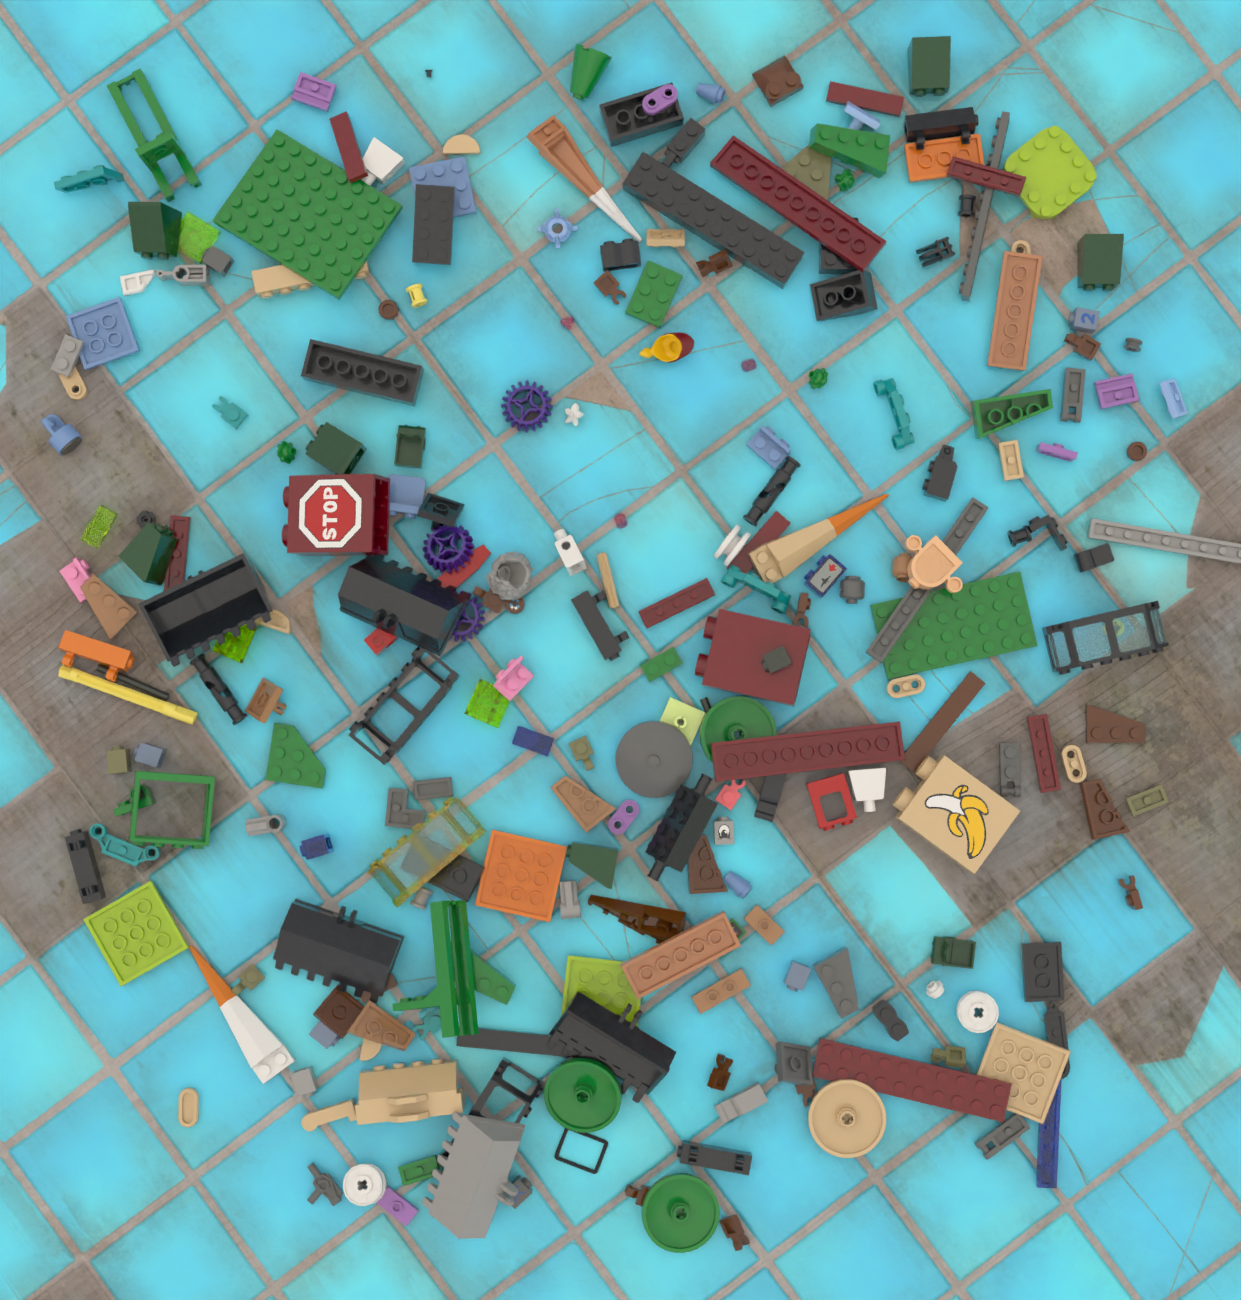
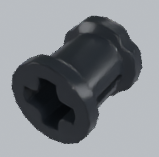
M960 195V211L958 216L974 217L973 206L976 196Z
M1027 525L1023 526L1022 529L1013 532L1009 530L1007 532L1012 547H1015L1018 543L1032 541Z

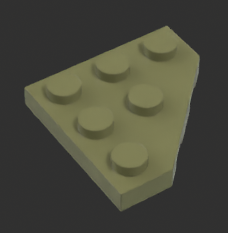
M808 145L781 169L828 200L831 157L810 149Z

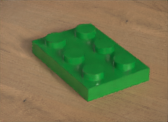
M647 261L625 314L660 328L683 275Z

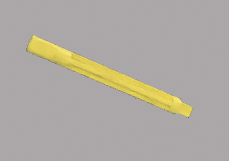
M64 664L59 669V677L92 687L193 725L197 719L198 713L110 682L83 672L80 669L64 666Z

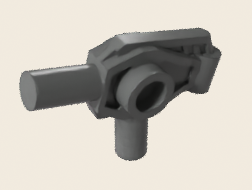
M314 1162L308 1165L307 1168L315 1178L313 1185L316 1188L307 1199L308 1202L314 1204L321 1194L327 1197L333 1206L342 1201L343 1192L331 1175L324 1172L321 1174Z

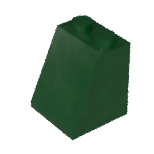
M951 36L913 37L907 49L909 95H914L915 97H923L926 94L942 96L948 92L950 88Z
M128 202L134 252L147 260H152L153 257L161 260L177 257L182 212L162 202Z
M1085 234L1077 243L1078 288H1083L1084 291H1093L1095 288H1102L1103 291H1112L1120 284L1124 234Z
M326 422L324 425L321 424L316 431L317 437L315 440H311L308 443L305 454L336 475L351 474L367 448L361 442Z
M148 522L118 557L143 582L161 586L178 539L173 535L174 531L167 525L162 526L159 523Z
M573 841L572 845L568 844L566 857H569V862L606 888L612 889L618 848Z

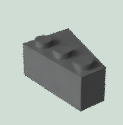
M846 946L812 964L841 1018L859 1010L849 952Z

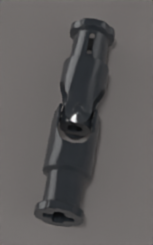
M787 456L782 467L776 470L752 503V508L743 516V519L756 527L759 519L768 512L777 497L790 482L794 471L801 464L794 458Z
M200 654L194 658L190 664L194 665L199 672V677L210 690L222 710L227 712L233 720L232 724L236 725L244 720L248 715L238 706L239 702L222 681L215 668L209 665L205 659V654ZM224 692L225 697L221 696L220 694Z

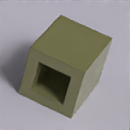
M114 746L112 751H106L108 774L132 772L130 749H124V746Z

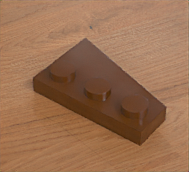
M1085 704L1086 743H1145L1144 723Z
M1095 779L1081 782L1080 788L1091 839L1095 840L1130 832L1122 821L1119 811L1114 807L1102 781Z
M701 835L687 861L689 894L728 892L706 835Z

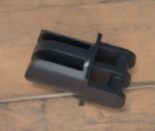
M949 237L936 240L934 243L916 250L917 254L926 252L918 257L920 261L932 258L922 263V267L938 261L942 262L956 255L951 249L952 244L948 242ZM943 243L944 247L940 248L939 244ZM946 250L947 255L944 256L942 252Z

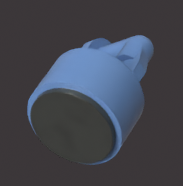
M50 414L42 419V424L52 434L49 443L59 455H67L79 446L82 436L71 424L66 425L55 414Z

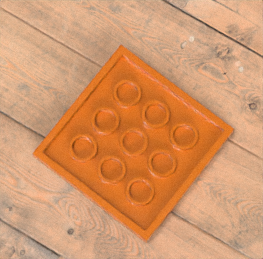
M492 829L484 863L485 869L481 876L475 905L550 922L567 846Z

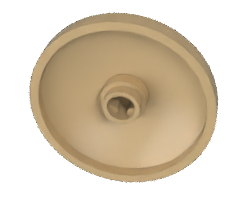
M838 1079L826 1084L815 1094L809 1106L808 1124L814 1140L823 1150L837 1157L854 1158L868 1153L879 1143L886 1128V1111L881 1098L869 1085L855 1079Z

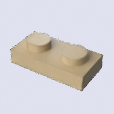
M647 229L646 246H685V230Z
M1018 440L998 443L1004 481L1024 478Z

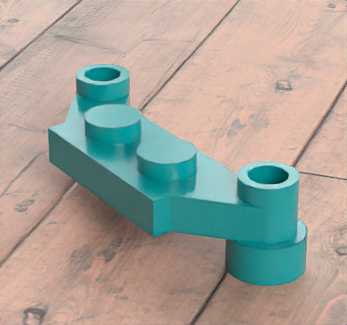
M894 379L873 382L877 396L886 394L899 434L892 436L895 450L903 449L906 445L914 443V436L909 430L910 416L907 412L905 413L903 407L904 399L896 390Z
M730 565L727 573L723 575L721 583L735 588L738 581L773 599L774 602L771 608L781 614L786 613L787 604L791 598L790 594L783 591L780 592V590L776 589L777 586L771 582L766 581L765 583L759 580L760 577L754 573L745 574L740 572V568Z
M97 823L90 828V835L97 839L102 847L101 853L138 867L139 863L147 860H156L161 854L159 847L148 845L143 848L111 835L104 824ZM99 828L102 829V833H101V834L98 832V829H99ZM152 849L156 851L155 855H152Z

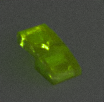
M99 505L80 540L96 549L99 548L118 513L103 505Z

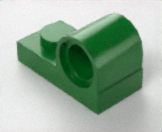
M140 785V789L145 792V796L143 799H139L138 810L156 804L151 789L146 785ZM132 787V789L130 790V799H131V802H132V796H133V787ZM129 800L119 803L118 808L113 809L115 817L130 813L132 803Z

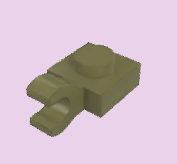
M584 736L569 743L576 761L582 759L587 771L593 769L594 766L589 755L594 754L587 737Z
M252 963L238 976L241 982L231 991L236 996L246 987L251 991L265 977Z
M947 1045L945 1050L933 1048L931 1062L940 1063L945 1061V1066L964 1068L966 1064L965 1048Z

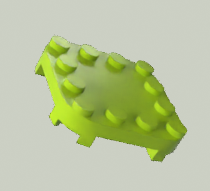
M1058 126L1048 127L1032 137L1008 157L1002 169L1003 171L1026 177V182L1019 198L1030 210L1032 217L1042 220L1055 218L1082 195L1086 194L1097 177L1092 163L1070 136Z

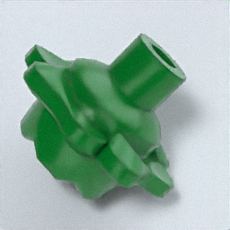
M851 169L844 170L841 175L836 174L835 181L838 182L841 192L852 188L855 182Z
M816 368L815 371L809 373V385H811L812 389H820L827 383L828 372H826V369Z
M282 441L278 445L277 456L280 458V461L290 464L291 460H295L296 449L293 447V444Z

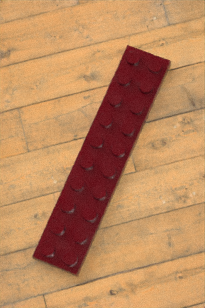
M734 135L710 162V167L861 272L865 271L886 245V240Z
M900 722L710 743L715 782L905 760Z
M820 1038L812 1077L828 1081L855 1079L864 1084L866 1083L875 1092L1004 1122L1012 1085L1010 1082Z

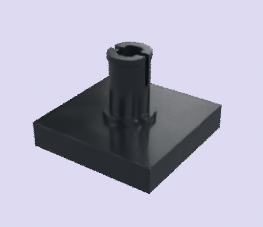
M428 493L418 510L417 516L431 520V530L432 528L439 529V524L442 527L444 524L454 528L463 512L465 504Z

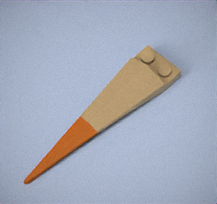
M883 494L842 513L764 543L747 553L761 581L775 583L779 579L786 577L886 499L889 494Z

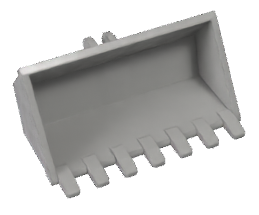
M454 1112L452 1119L459 1124V1128L456 1129L453 1126H449L447 1129V1133L454 1138V1142L452 1144L445 1140L442 1144V1147L450 1154L448 1158L442 1154L438 1155L437 1162L444 1167V1171L433 1170L432 1176L439 1181V1185L428 1184L427 1190L434 1195V1199L431 1200L428 1197H424L422 1204L429 1209V1214L433 1218L437 1219L458 1239L485 1238L498 1202L501 1201L507 1206H512L515 1202L512 1196L518 1194L519 1190L508 1181V1177L525 1125L466 1114L462 1115Z

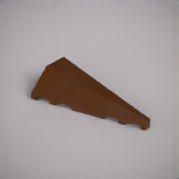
M590 895L588 899V905L594 904L603 909L602 913L606 915L610 913L619 918L618 922L643 936L647 934L655 938L657 944L684 931L686 912Z

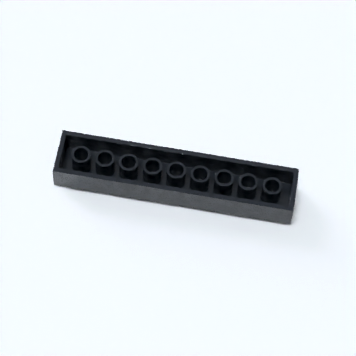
M642 152L622 183L624 191L720 251L726 249L730 257L781 289L785 287L804 256L805 252L644 152Z

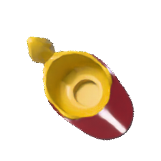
M666 333L654 342L652 348H644L639 355L645 358H652L654 356L667 363L675 362L692 351L694 340L686 333Z

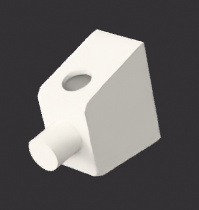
M374 137L363 157L368 176L361 180L370 186L375 179L385 184L405 164L404 158Z
M564 529L556 531L554 536L557 541L554 544L569 576L571 577L587 569L572 535L567 536Z
M886 768L848 770L847 774L854 800L863 801L864 812L876 811L875 800L884 798Z

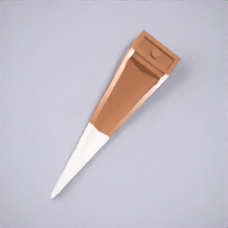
M554 115L528 133L526 138L539 150V154L636 241L641 243L642 238L606 192L567 128Z

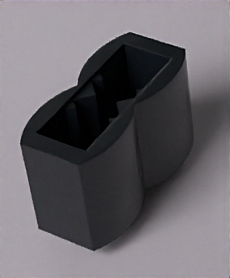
M632 238L622 240V243L607 241L600 246L603 272L606 270L615 271L641 267L638 241H633Z
M882 999L872 1007L875 1017L884 1025L885 1030L894 1040L899 1041L909 1034L906 1024L897 1016L895 1009L887 1001Z

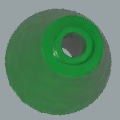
M576 44L570 92L573 93L572 97L583 101L584 98L590 96L612 57L592 48L585 49L583 45Z

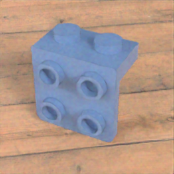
M390 474L388 476L390 478L389 516L404 514L405 518L416 519L418 510L424 501L426 480Z

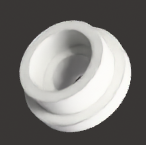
M932 981L926 987V995L933 999L938 998L944 992L941 981Z

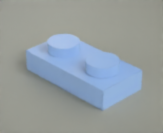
M1176 379L1161 382V393L1165 397L1168 405L1167 409L1172 419L1187 415L1188 412Z

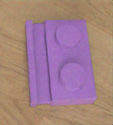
M300 72L291 99L328 112V107L331 104L337 86L336 84Z
M1133 373L1094 383L1100 410L1139 401Z

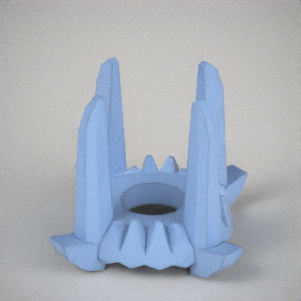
M559 208L555 209V216L542 223V227H537L538 232H544L546 238L556 244V249L560 248V243L567 240L572 231L578 230V226H573L566 218L559 216ZM554 224H561L563 230L559 234L554 233L552 226Z

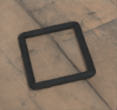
M565 1128L554 1156L555 1159L596 1174L600 1168L608 1142L589 1133L575 1132L604 1143L595 1170L559 1157L569 1130Z

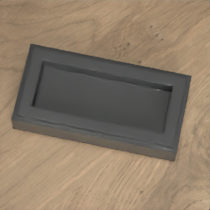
M452 777L413 781L415 800L454 796Z

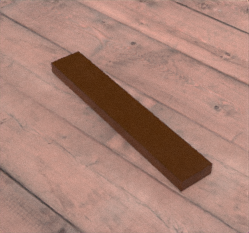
M970 671L904 752L905 760H900L899 762L914 773L986 683Z

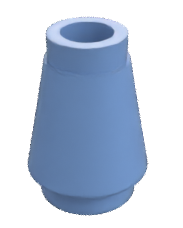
M702 83L698 84L696 94L714 104H721L726 89L722 88L721 85Z
M732 871L724 878L737 897L740 896L742 899L753 888L749 881Z

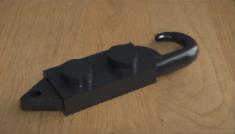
M1051 1001L1046 1013L1043 1014L1047 1042L1068 1049L1064 1012H1061L1056 1004ZM1069 1058L1062 1073L1061 1079L1067 1077L1070 1072Z

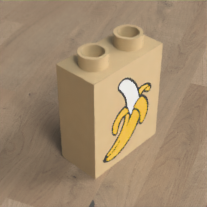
M928 755L915 772L921 778L916 788L911 791L909 788L904 787L894 800L892 805L899 810L894 818L962 868L975 874L1017 817L1020 810L945 755H939L936 760Z

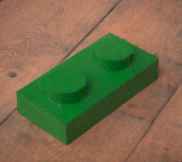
M674 647L640 665L648 681L651 682L683 663Z
M436 1154L398 1166L403 1186L433 1177L432 1172L434 1169L440 1170Z

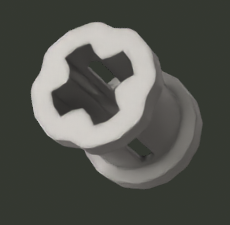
M417 886V893L410 904L426 910V903L429 896L433 894V891Z

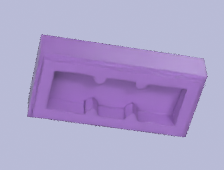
M1040 442L1036 448L1037 453L1069 462L1074 461L1078 452L1064 449L1063 445L1057 443L1049 445Z
M390 1186L386 1188L383 1197L376 1202L405 1226L409 1224L419 1211V1209Z

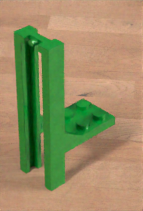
M138 69L120 81H114L107 85L138 145L135 151L152 172L165 199L170 202L175 197L157 161L173 153L190 185H194L195 188L201 186L202 184L143 71ZM132 80L138 83L163 131L156 136V139L150 142L146 141L121 93V86L131 84L130 81Z
M466 900L431 902L430 912L437 987L427 996L400 999V1003L392 1004L393 1011L439 1007L442 1038L479 1034Z

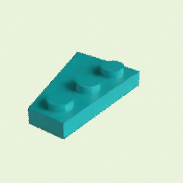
M97 165L92 170L79 171L74 176H63L61 180L54 182L56 190L68 193L87 189L89 184L107 185L108 180L114 179L117 182L124 181L123 173L106 168L104 165Z

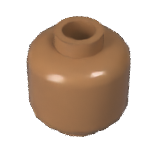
M900 553L899 556L892 560V576L899 582H908L909 580L907 567L912 558L910 553Z

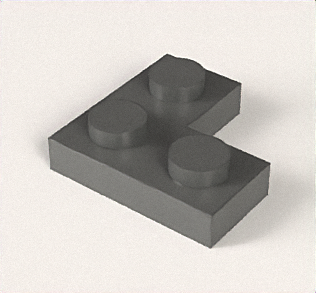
M389 788L385 826L424 830L426 810L407 809L409 789Z

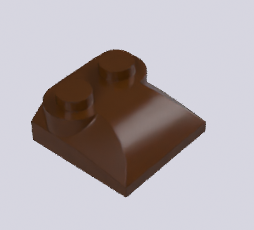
M785 56L752 74L770 107L804 88L799 74L794 71Z

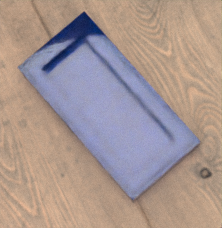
M518 726L512 744L548 756L554 738Z

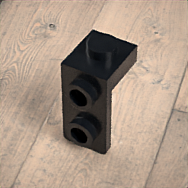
M1049 514L1041 519L1037 516L1028 521L1030 533L1046 525L1059 550L1063 551L1067 548L1065 536L1059 533L1056 528L1058 527L1056 520L1053 517L1050 518Z

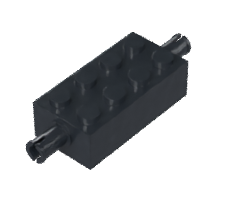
M701 774L695 788L690 789L681 784L680 788L676 791L671 805L667 808L664 818L658 825L657 831L645 851L655 858V863L647 875L651 879L658 882L665 867L669 866L679 872H682L718 805V803L705 797V792L711 780H713L707 775Z

